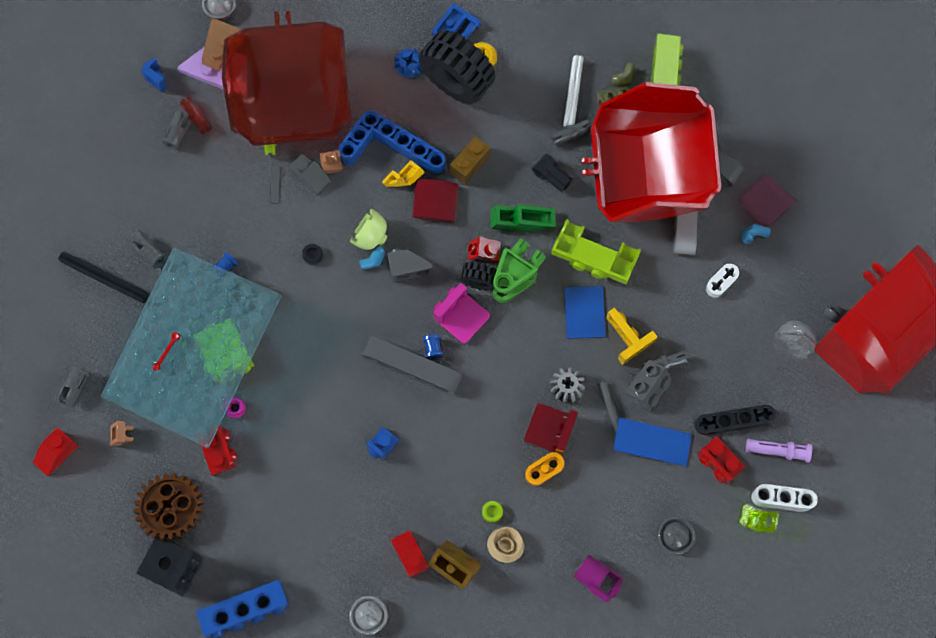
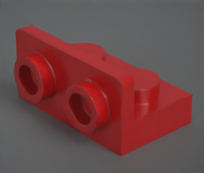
M217 425V429L198 435L212 476L235 468V460H238L234 448L230 449L228 441L231 440L227 428L223 430L221 425Z
M717 436L697 453L700 462L705 467L709 466L714 471V477L726 485L745 468V465Z

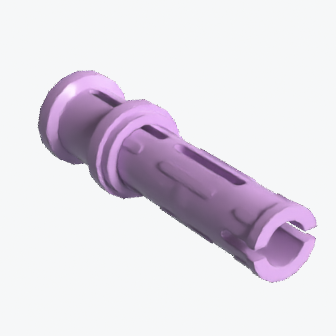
M747 439L746 452L777 455L788 460L799 459L810 463L812 444L805 446L794 444V442L781 444Z

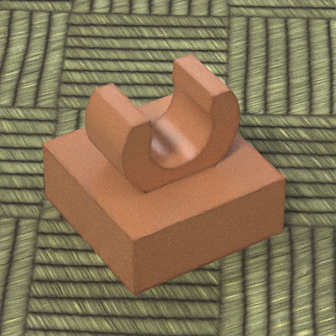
M339 150L319 153L322 169L326 174L343 171Z
M125 421L113 423L110 426V446H120L124 442L129 443L133 441L134 438L127 437L125 432L132 431L134 427L130 425L125 426Z

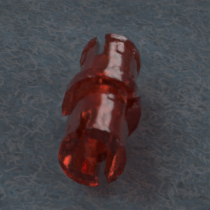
M186 97L188 101L185 98L182 99L180 105L189 115V120L194 122L202 135L206 134V132L208 133L212 127L204 118L203 111L197 108L191 97Z

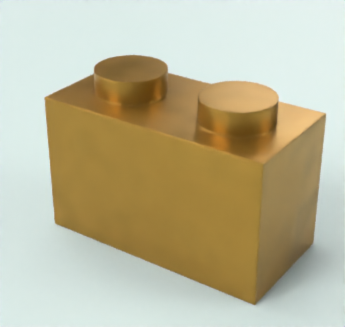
M475 136L450 164V174L466 185L490 158L491 147Z
M446 540L438 547L428 563L429 566L462 590L472 582L482 564L449 540Z

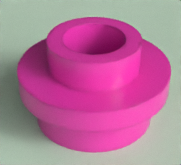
M235 397L226 402L225 412L229 417L240 418L245 413L246 405L242 399ZM238 405L239 410L233 412L232 407Z

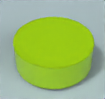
M489 501L482 508V516L485 521L496 523L503 516V508L498 502Z

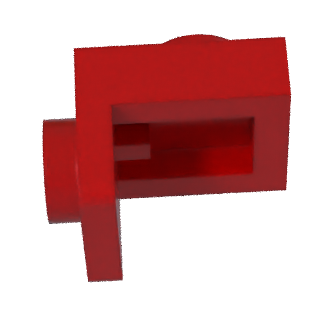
M478 237L470 241L467 248L468 260L481 259L493 263L498 262L500 242L484 237Z

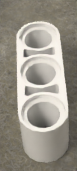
M768 484L758 486L751 495L753 503L757 506L806 512L812 509L818 501L817 495L811 490ZM759 491L766 492L767 500H762L759 497ZM780 493L788 496V503L781 501ZM802 496H806L810 500L809 506L802 503Z

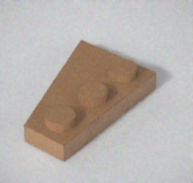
M212 18L202 56V64L220 71L246 39L247 31Z

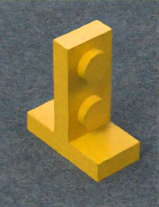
M615 307L606 316L607 320L629 347L620 353L618 357L622 365L650 347L658 338L655 332L651 331L639 339L636 329L630 328L626 323L625 315L621 311L618 312Z

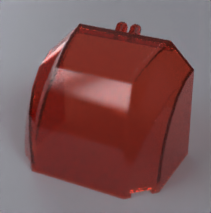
M290 11L285 13L287 24L280 25V14L274 12V26L244 28L224 39L221 78L231 131L249 140V143L253 146L334 139L340 129L352 120L345 39L342 28L324 21L292 24Z

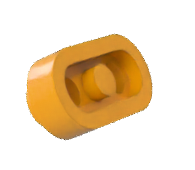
M552 452L534 462L526 469V481L530 485L539 486L562 471L564 467L563 457L558 453ZM555 461L557 467L552 468L549 463ZM537 472L540 477L534 479L532 473Z

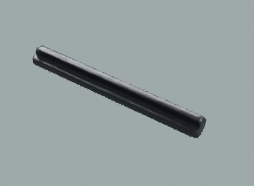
M65 251L61 252L58 257L61 263L143 304L149 299L147 292Z

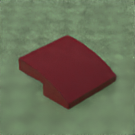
M417 179L412 218L430 222L434 219L453 223L456 215L458 184L440 180Z

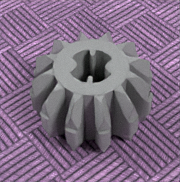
M569 367L567 373L561 368L560 374H553L555 380H550V385L554 387L550 391L551 393H557L556 400L562 396L564 397L563 403H566L568 398H570L571 402H575V396L581 398L582 393L580 391L585 390V386L581 384L584 382V377L577 378L580 373L579 371L572 374V368ZM565 382H570L569 389L565 388Z

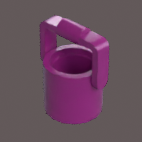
M590 554L573 576L604 602H609L611 598L617 596L621 590L620 585L623 582V578ZM606 576L616 582L608 594L598 588Z

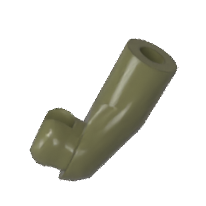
M627 63L623 73L612 77L613 85L623 86L629 84L632 81L636 66L632 63Z

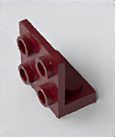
M537 403L524 437V442L563 456L578 412L570 409L568 414L550 406Z

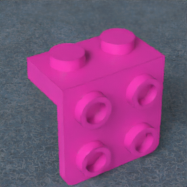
M460 283L457 287L453 286L447 293L448 297L443 302L439 301L433 309V316L438 324L462 344H466L490 318V314L467 295V288Z

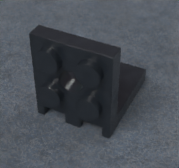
M159 536L156 540H153L136 574L183 597L188 591L195 573L198 572L203 557L167 539L165 542H162ZM164 558H170V568L163 570L160 566L161 561Z

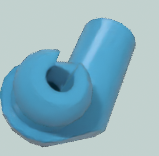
M377 245L373 249L370 258L359 260L361 270L378 267L385 257V250L382 246Z

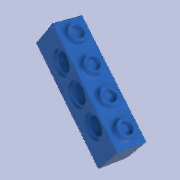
M278 579L196 611L204 637L219 638L224 635V631L231 629L234 632L244 628V624L252 621L253 624L265 620V615L273 613L275 616L286 611L285 608L290 605L282 581ZM263 597H269V606L264 609L260 608V600ZM248 605L249 613L241 617L239 615L240 607ZM222 613H227L228 621L220 625L218 617Z

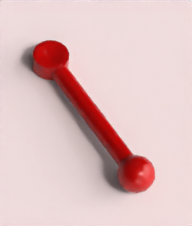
M172 333L170 343L157 363H154L152 366L154 371L160 370V365L175 341L180 340L179 333Z

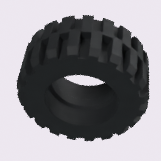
M442 30L437 32L420 52V67L423 69L424 74L429 77V80L449 97L451 96L454 100L461 101L464 104L477 103L495 81L493 65L489 62L488 57L473 45L474 43L470 40L468 41L464 36L458 35L456 32Z

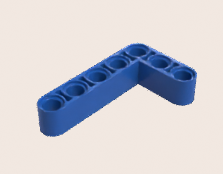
M373 110L363 113L339 146L341 161L347 165L354 164L373 138L434 175L442 174L445 170V156L441 151ZM370 120L375 121L372 125L367 124ZM386 130L392 132L388 135L383 134V132ZM359 135L364 136L361 140L355 139ZM402 140L408 141L405 145L399 144ZM419 150H422V151L425 152V153L422 154V155H417V154H416V152L419 151ZM346 151H353L351 155L344 154ZM440 161L441 164L433 165L432 162Z

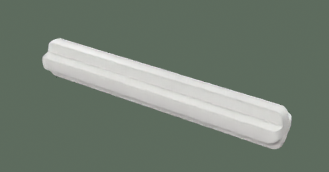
M578 55L573 57L564 127L574 126L584 59Z

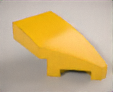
M410 160L398 174L392 170L382 183L386 187L408 186L425 172Z

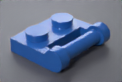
M452 4L431 31V36L442 30L457 33L466 21L469 25L461 35L468 39L473 31L478 29L482 23L475 16Z

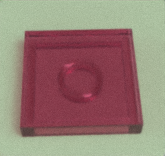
M766 174L738 202L763 226L769 228L796 200Z

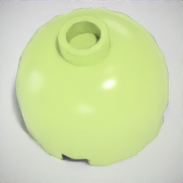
M370 209L371 215L366 214L356 228L355 233L357 235L355 239L353 237L350 239V243L361 249H374L378 244L382 246L388 237L385 234L387 223L384 217L373 209Z

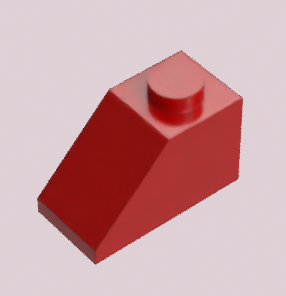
M57 427L41 443L33 463L46 476H49L78 445Z
M410 530L390 540L410 579L429 569Z

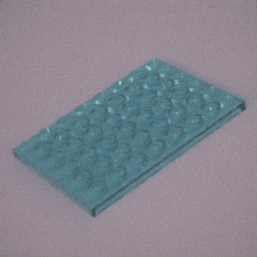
M173 247L100 397L209 448L282 295ZM172 333H179L180 340L175 341L161 363L160 370L154 371L152 366L154 363H157L170 343Z

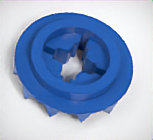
M406 48L403 51H399L394 60L396 71L404 77L419 75L423 71L419 63L420 52L415 48ZM412 57L413 63L406 67L405 60H409Z

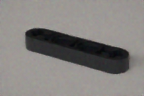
M759 405L703 414L696 419L694 428L699 434L708 435L770 424L775 419L776 412L770 405ZM764 410L766 413H770L767 420L762 416L756 419L757 422H755V415L762 414ZM740 414H749L751 417L750 423L741 422ZM720 417H728L730 425L727 427L722 426L719 422ZM713 418H715L716 429L714 428V424L709 425L706 430H704L703 426H699L702 420H704L705 423H711L713 421Z

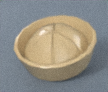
M511 527L498 528L488 538L487 546L489 553L499 562H514L524 552L522 536Z

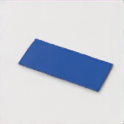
M619 418L613 450L686 467L692 434Z

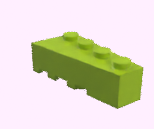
M657 33L652 64V83L680 85L681 75L678 74V71H681L682 60L679 59V56L682 57L683 45L680 44L681 36Z

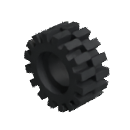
M465 262L460 281L466 286L478 288V290L495 289L493 282L497 270L495 267L485 265V263Z

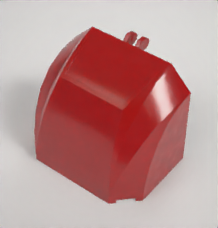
M644 82L600 104L591 127L593 158H581L582 164H594V169L582 170V175L595 176L597 207L610 222L657 220L700 211L708 208L709 202L722 189L714 108L703 101L698 95L699 90L696 87Z
M919 244L888 273L881 264L873 262L871 264L872 269L882 279L878 281L877 277L869 271L862 273L863 277L873 288L848 311L813 349L858 393L878 392L888 394L936 346V264Z

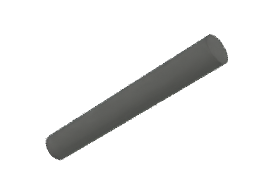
M607 381L599 383L616 434L619 417Z

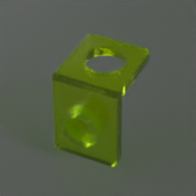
M742 504L738 524L759 533H775L780 513L777 511H762L750 505ZM772 516V524L767 528L766 521Z

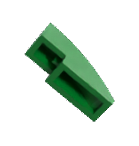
M517 204L515 207L495 205L490 210L491 229L530 231L554 229L556 227L555 208Z

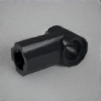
M544 154L532 167L533 173L541 180L546 179L561 193L573 181V178L562 170L556 160L549 154Z

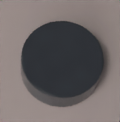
M309 244L304 247L302 256L307 264L317 265L321 262L323 253L318 245Z

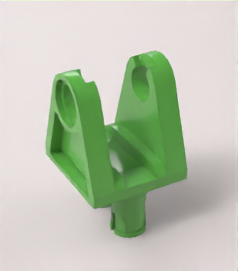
M519 239L511 251L508 248L503 250L493 282V287L495 288L493 289V297L500 303L510 301L534 284L538 268L546 259L543 253L540 255L541 251L539 250L535 251L528 262L522 259V255L530 247L526 241L523 244V239ZM497 292H500V293H503V294H508V295H507V296H504V297H500V296L497 294Z

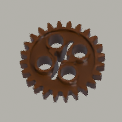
M173 472L171 478H169L167 473H164L163 479L156 475L155 482L149 479V487L141 486L144 493H137L140 500L134 501V504L139 508L134 509L133 512L139 515L135 520L137 523L142 522L139 527L141 530L146 529L144 533L147 536L152 534V538L156 540L160 535L162 542H165L168 536L171 542H173L175 535L182 539L183 532L190 535L189 527L197 528L194 521L202 520L198 513H204L203 508L199 507L204 504V501L199 499L203 495L201 491H197L199 489L197 484L192 485L193 481L191 478L185 481L186 477L184 474L178 479L175 472ZM173 489L169 496H163L165 490ZM183 501H189L186 508H179ZM167 505L173 506L171 509L165 508ZM152 506H159L156 512L149 513ZM175 518L172 525H165L167 519Z

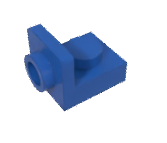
M153 57L143 65L141 73L144 80L163 92L167 88L164 80L165 77L158 71L160 69L159 63Z
M382 427L375 437L366 443L367 448H369L367 452L375 459L379 457L384 460L399 443V439Z

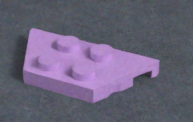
M204 48L177 68L180 73L244 98L248 96L246 56L234 52L220 71L202 64Z

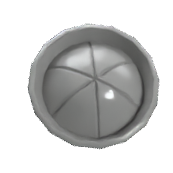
M235 0L202 1V8L205 13L217 20L228 18L233 13L236 5Z
M365 596L356 600L349 613L353 628L359 633L366 635L375 634L380 631L386 624L388 617L387 608L384 603L373 596Z

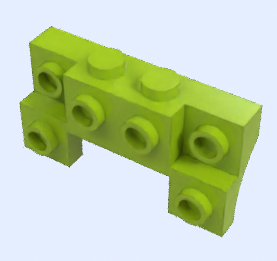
M566 219L551 254L569 261V264L574 269L587 271L597 279L604 278L607 280V278H611L627 285L641 249L636 250L622 242L619 251H614L582 238L585 227L570 223Z

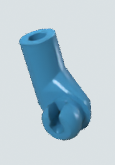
M753 224L742 231V241L745 244H749L756 235L767 238L770 235V228Z

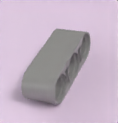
M698 211L675 216L674 254L695 255Z

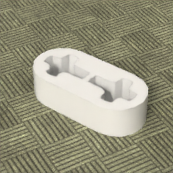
M730 263L724 265L709 280L706 285V291L709 296L714 298L720 297L736 281L739 276V269L736 265ZM726 271H733L732 276H729L726 280L723 278ZM720 281L722 284L719 290L713 291V285H717Z

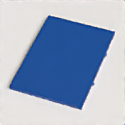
M603 286L564 287L567 338H605L606 321Z

